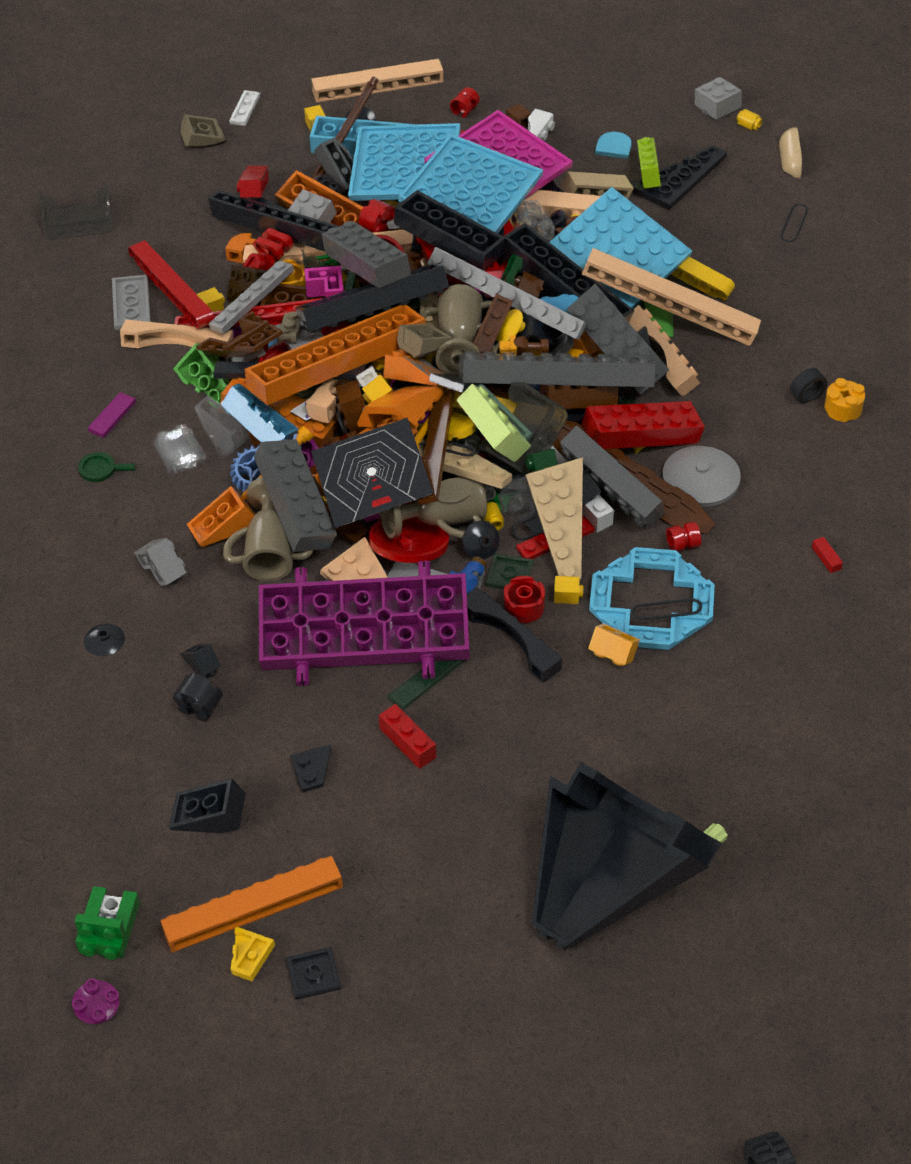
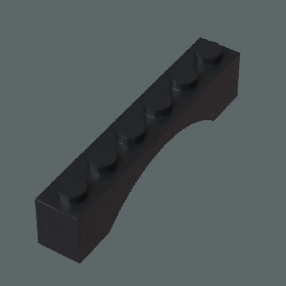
M478 587L467 593L468 619L472 623L495 627L511 636L523 649L528 661L529 671L541 682H546L562 670L560 654L550 649L528 627H524L515 616L506 612L501 604L493 601L488 593L483 592Z

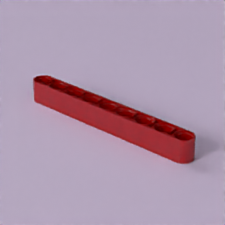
M145 240L128 247L131 257H134L136 264L198 330L209 325L215 318L212 310Z

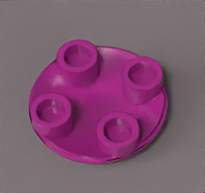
M94 978L88 979L73 996V1011L85 1023L100 1024L106 1022L115 1015L119 1008V993L108 982Z

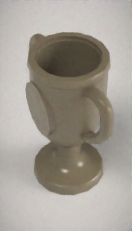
M456 284L449 286L438 297L437 307L426 308L420 313L425 319L428 315L438 314L439 328L437 329L453 338L440 345L436 352V364L444 374H459L460 354H465V351H475L476 354L481 355L478 347L473 342L482 325V310L489 308L492 301L483 302L480 293L468 285Z
M456 475L454 478L441 481L439 500L437 502L419 505L416 499L408 504H402L379 512L380 520L389 538L399 537L402 532V521L411 518H417L422 523L439 526L448 534L463 538L465 531L454 529L449 525L483 520L487 513L486 493L483 483Z
M260 477L252 481L247 487V499L250 505L260 511L254 515L248 527L233 533L226 541L223 556L229 563H243L245 572L252 578L260 581H274L286 577L291 572L293 560L307 559L311 556L313 550L301 553L292 552L263 478ZM246 535L244 555L232 556L231 549L233 544L239 538Z

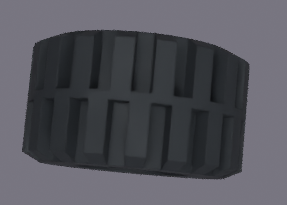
M771 1131L744 1142L743 1154L745 1164H796L788 1144L778 1132Z

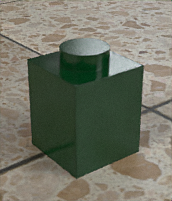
M546 449L526 454V466L530 473L558 465L555 449Z

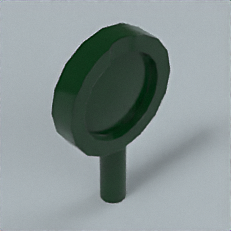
M94 452L84 456L80 460L78 468L79 474L84 480L96 483L109 479L114 474V471H135V463L115 464L114 459L110 455L103 452Z

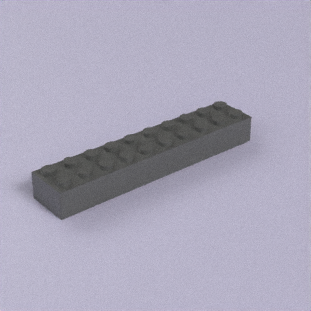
M465 351V354H460L459 378L463 383L654 387L656 364L644 355H635V358H628L627 355H616V358H611L606 354H598L597 357H590V354H579V357H573L571 354L561 353L559 357L552 356V353H541V356H534L533 353L523 352L522 356L514 355L513 352H503V355H496L495 352L486 351L484 355H478L475 351Z

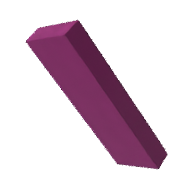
M120 392L90 424L88 432L105 438L136 403V399Z

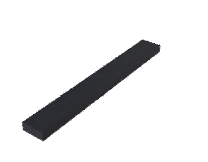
M216 362L213 376L215 379H246L245 369L260 362ZM366 364L333 377L331 380H355L358 374L366 370Z

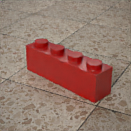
M247 166L246 170L241 174L239 182H237V192H240V197H262L269 181L268 166Z

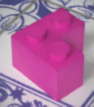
M341 266L304 269L307 297H329L344 292Z

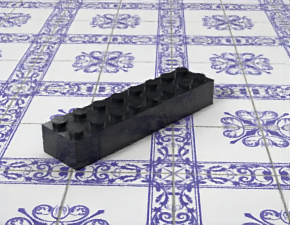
M526 223L503 236L506 239L502 257L508 262L512 254L523 258V267L520 272L524 273L525 271L543 280V290L551 297L567 294L575 295L579 298L592 285L596 284L628 322L630 321L635 311L600 282L583 275V269Z
M433 263L411 270L410 276L381 288L370 283L297 306L295 309L301 329L317 333L322 331V327L329 326V328L340 325L341 321L351 322L357 320V316L360 315L365 317L373 315L375 310L381 309L386 311L392 309L394 304L405 305L410 303V299L416 298L420 300L426 298L429 293H442L445 288L449 287L444 266Z

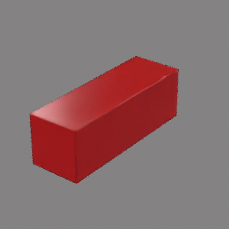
M824 537L813 540L812 549L830 573L841 570L843 562Z

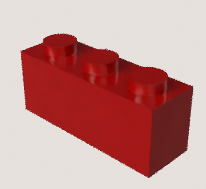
M396 704L379 714V727L381 731L419 769L436 758V744Z

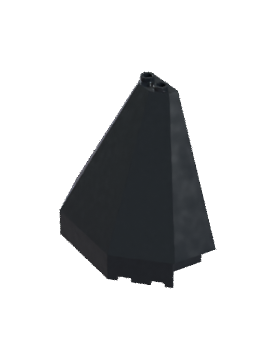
M580 762L567 785L550 776L532 925L539 929L537 932L539 935L548 940L550 937L556 940L554 944L566 951L568 947L572 948L709 868L722 842L702 832L670 811L666 813L637 797L597 770Z

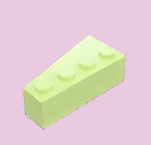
M472 383L457 399V402L491 446L513 462H516L531 445L508 420L506 414L499 410V405L492 398L488 397L489 393L482 386L478 388Z

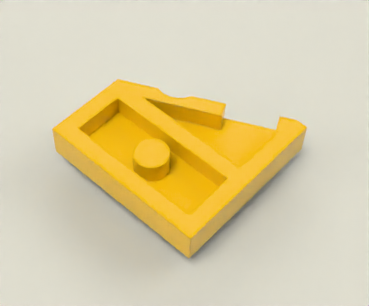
M236 927L234 931L236 938L232 950L234 957L231 960V972L235 976L253 981L275 947V942L273 939Z

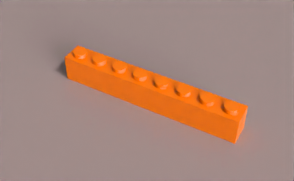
M332 856L320 858L314 863L299 866L290 872L277 874L271 879L256 882L250 887L235 890L229 895L214 898L200 906H193L184 912L169 915L165 919L160 920L162 930L171 953L233 930L236 927L244 926L343 888L342 876Z

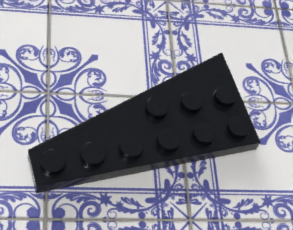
M712 145L697 152V155L692 158L686 157L681 163L677 164L675 162L660 169L661 186L644 188L643 180L640 178L639 182L635 184L633 182L630 183L634 188L632 192L670 210L727 157V151Z

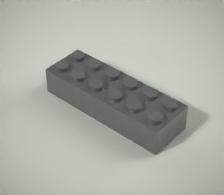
M354 221L345 222L342 226L330 228L327 232L322 233L325 253L378 288L411 275L407 254Z
M596 284L592 285L566 308L572 316L587 323L584 330L609 357L616 358V355H627L628 358H635V355L647 356L656 364L655 382L669 371L668 367ZM634 387V388H635V389L640 393V395H641V394H642L643 392H645L649 387Z
M578 426L560 442L565 460L569 462L583 457V476L588 473L599 489L602 488L607 492L605 495L612 502L617 501L621 505L620 509L628 515L630 513L635 518L636 524L641 528L645 526L647 529H650L665 514L662 501Z
M297 439L261 442L254 458L292 551L299 552L330 548L337 533Z

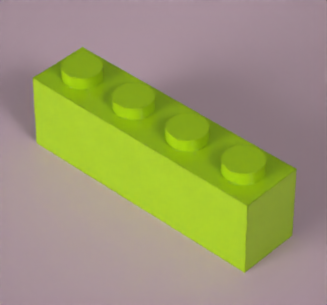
M644 137L641 140H637L643 187L661 186L654 138Z

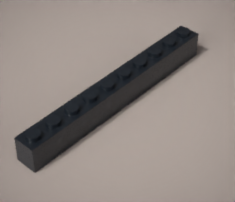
M221 190L208 198L213 217L261 232H265L268 228L275 229L290 235L295 243L325 251L322 233L327 232L330 228L339 227Z

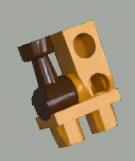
M510 335L509 341H499V352L502 355L503 352H513L514 355L522 356L523 352L533 353L534 356H541V353L549 352L548 339H541L540 343L528 342L524 336L516 338V335Z

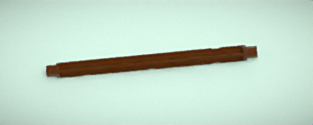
M372 76L370 81L367 82L361 96L335 137L341 144L376 88V84L379 81L376 77ZM321 163L312 176L314 180L318 176H323L326 172Z

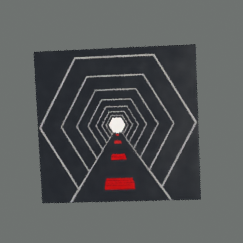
M408 418L311 451L335 528L433 494Z

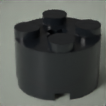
M190 673L181 682L173 695V700L179 705L178 711L187 715L192 712L196 714L199 720L207 722L223 697V692L217 685L215 688L209 684L211 680L196 673Z

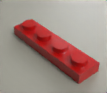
M582 516V537L595 532V528L585 516ZM544 533L516 545V549L526 562L550 552Z

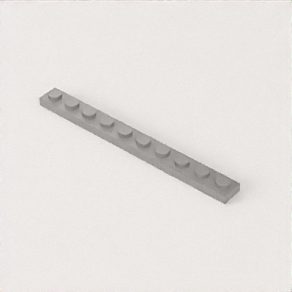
M437 247L434 248L428 264L443 265L445 273L492 297L497 293L512 300V307L577 340L580 339L587 325L586 322Z

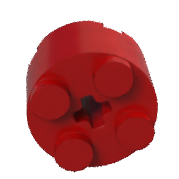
M372 199L369 201L370 204L362 208L359 215L360 226L371 233L395 231V229H388L387 222L394 219L395 207L378 199Z
M530 576L513 578L504 587V610L510 615L515 616L520 623H529L541 618L545 607V589L540 581L539 583Z

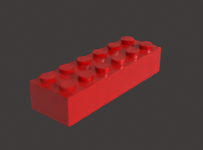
M691 401L587 406L581 423L586 434L603 449L699 443L705 428Z

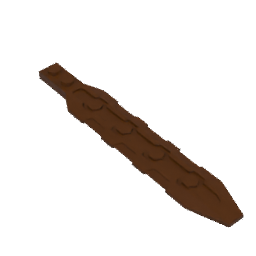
M527 400V401L525 402V403H527V404L535 405L534 403H532V402L529 401V400ZM560 419L556 432L551 433L538 430L547 436L551 445L562 456L565 455L561 451L563 448L560 442L576 426L585 432L582 425ZM617 448L604 449L662 501L665 514L660 518L671 526L679 525L681 528L684 524L695 521L700 533L705 535L715 526L713 520L694 497L677 486L674 487L664 481L646 466H641L625 456L621 450Z

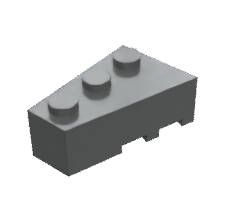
M334 137L321 143L314 152L328 177L337 182L340 187V194L349 191L354 158Z

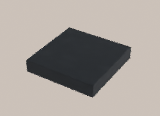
M331 947L286 957L295 1000L341 990Z

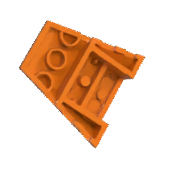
M415 385L392 391L365 406L357 425L358 427H373L387 414L397 415L398 421L408 418L411 429H416L419 426L418 421H423L426 417V410L430 411L433 408L432 403L437 402L447 388L435 385Z

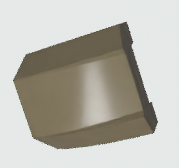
M184 114L181 123V135L185 147L210 146L226 141L216 119Z
M429 323L400 325L397 336L399 348L411 354L413 358L430 355L436 352L444 342L453 339Z

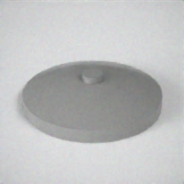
M691 446L676 451L667 459L663 467L662 478L672 486H677L694 497L701 507H709L724 503L735 495L740 485L741 473L734 459L725 452L708 446Z

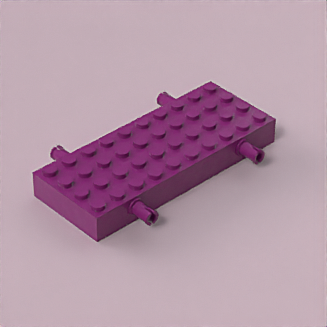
M425 560V568H423V561L417 563L418 576L308 582V569L302 567L301 575L299 567L295 569V583L259 585V662L262 671L296 669V685L302 686L303 678L304 686L310 684L309 668L422 662V678L428 679L429 671L430 679H433L436 676L434 661L470 659L466 574L431 575V563Z

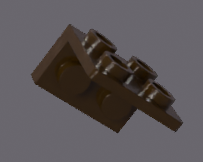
M232 265L227 301H235L239 295L245 292L268 270Z

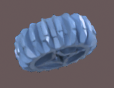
M251 445L250 450L244 448V453L242 454L238 452L239 458H233L234 464L230 465L232 482L243 493L250 483L261 475L254 458L258 447L255 449L253 445ZM243 474L249 476L250 481L245 480L243 478Z

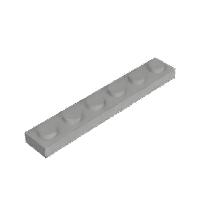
M280 260L276 262L274 266L209 323L210 329L222 334L227 332L240 318L294 271L293 265Z

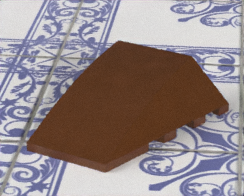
M251 311L238 320L243 332L229 342L208 338L197 345L196 348L216 357H242L262 348L282 335L283 332L273 324L269 325L267 320L263 321L259 315L255 316V313Z

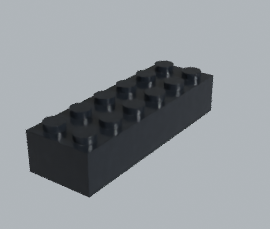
M418 190L395 207L394 224L483 271L503 255L505 237Z

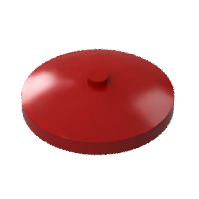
M411 518L402 521V532L399 537L389 538L380 520L369 531V544L377 554L384 558L397 562L418 563L419 561L425 562V560L431 561L442 556L449 546V534L439 526L422 523L417 518Z

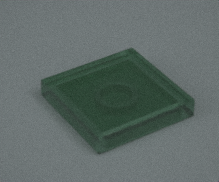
M494 553L486 587L504 590L506 584L508 585L513 578L530 576L534 560Z

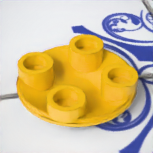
M513 309L508 312L496 338L498 342L509 341L510 335H517L518 332L524 330L526 324L523 322V314L520 310Z

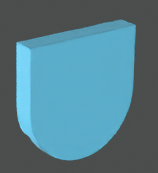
M620 132L605 133L598 139L595 155L628 159L631 150V139L626 134Z

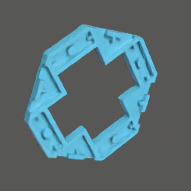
M635 547L625 557H619L608 564V568L593 574L589 611L602 623L640 639L638 647L670 650L712 622L715 584L709 579L703 578L700 575L701 572L691 563H686L681 558L682 555L676 550ZM634 568L674 571L673 586L694 588L693 598L701 602L702 610L694 615L671 617L670 628L629 625L631 609L610 607L612 582L633 583ZM694 601L692 606V612L697 611L699 609L698 603Z

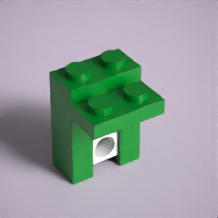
M93 886L85 913H77L74 921L78 932L75 941L78 952L89 957L94 954L103 955V957L109 960H114L116 957L123 958L140 904L138 893L124 891L122 897L106 895L107 888Z

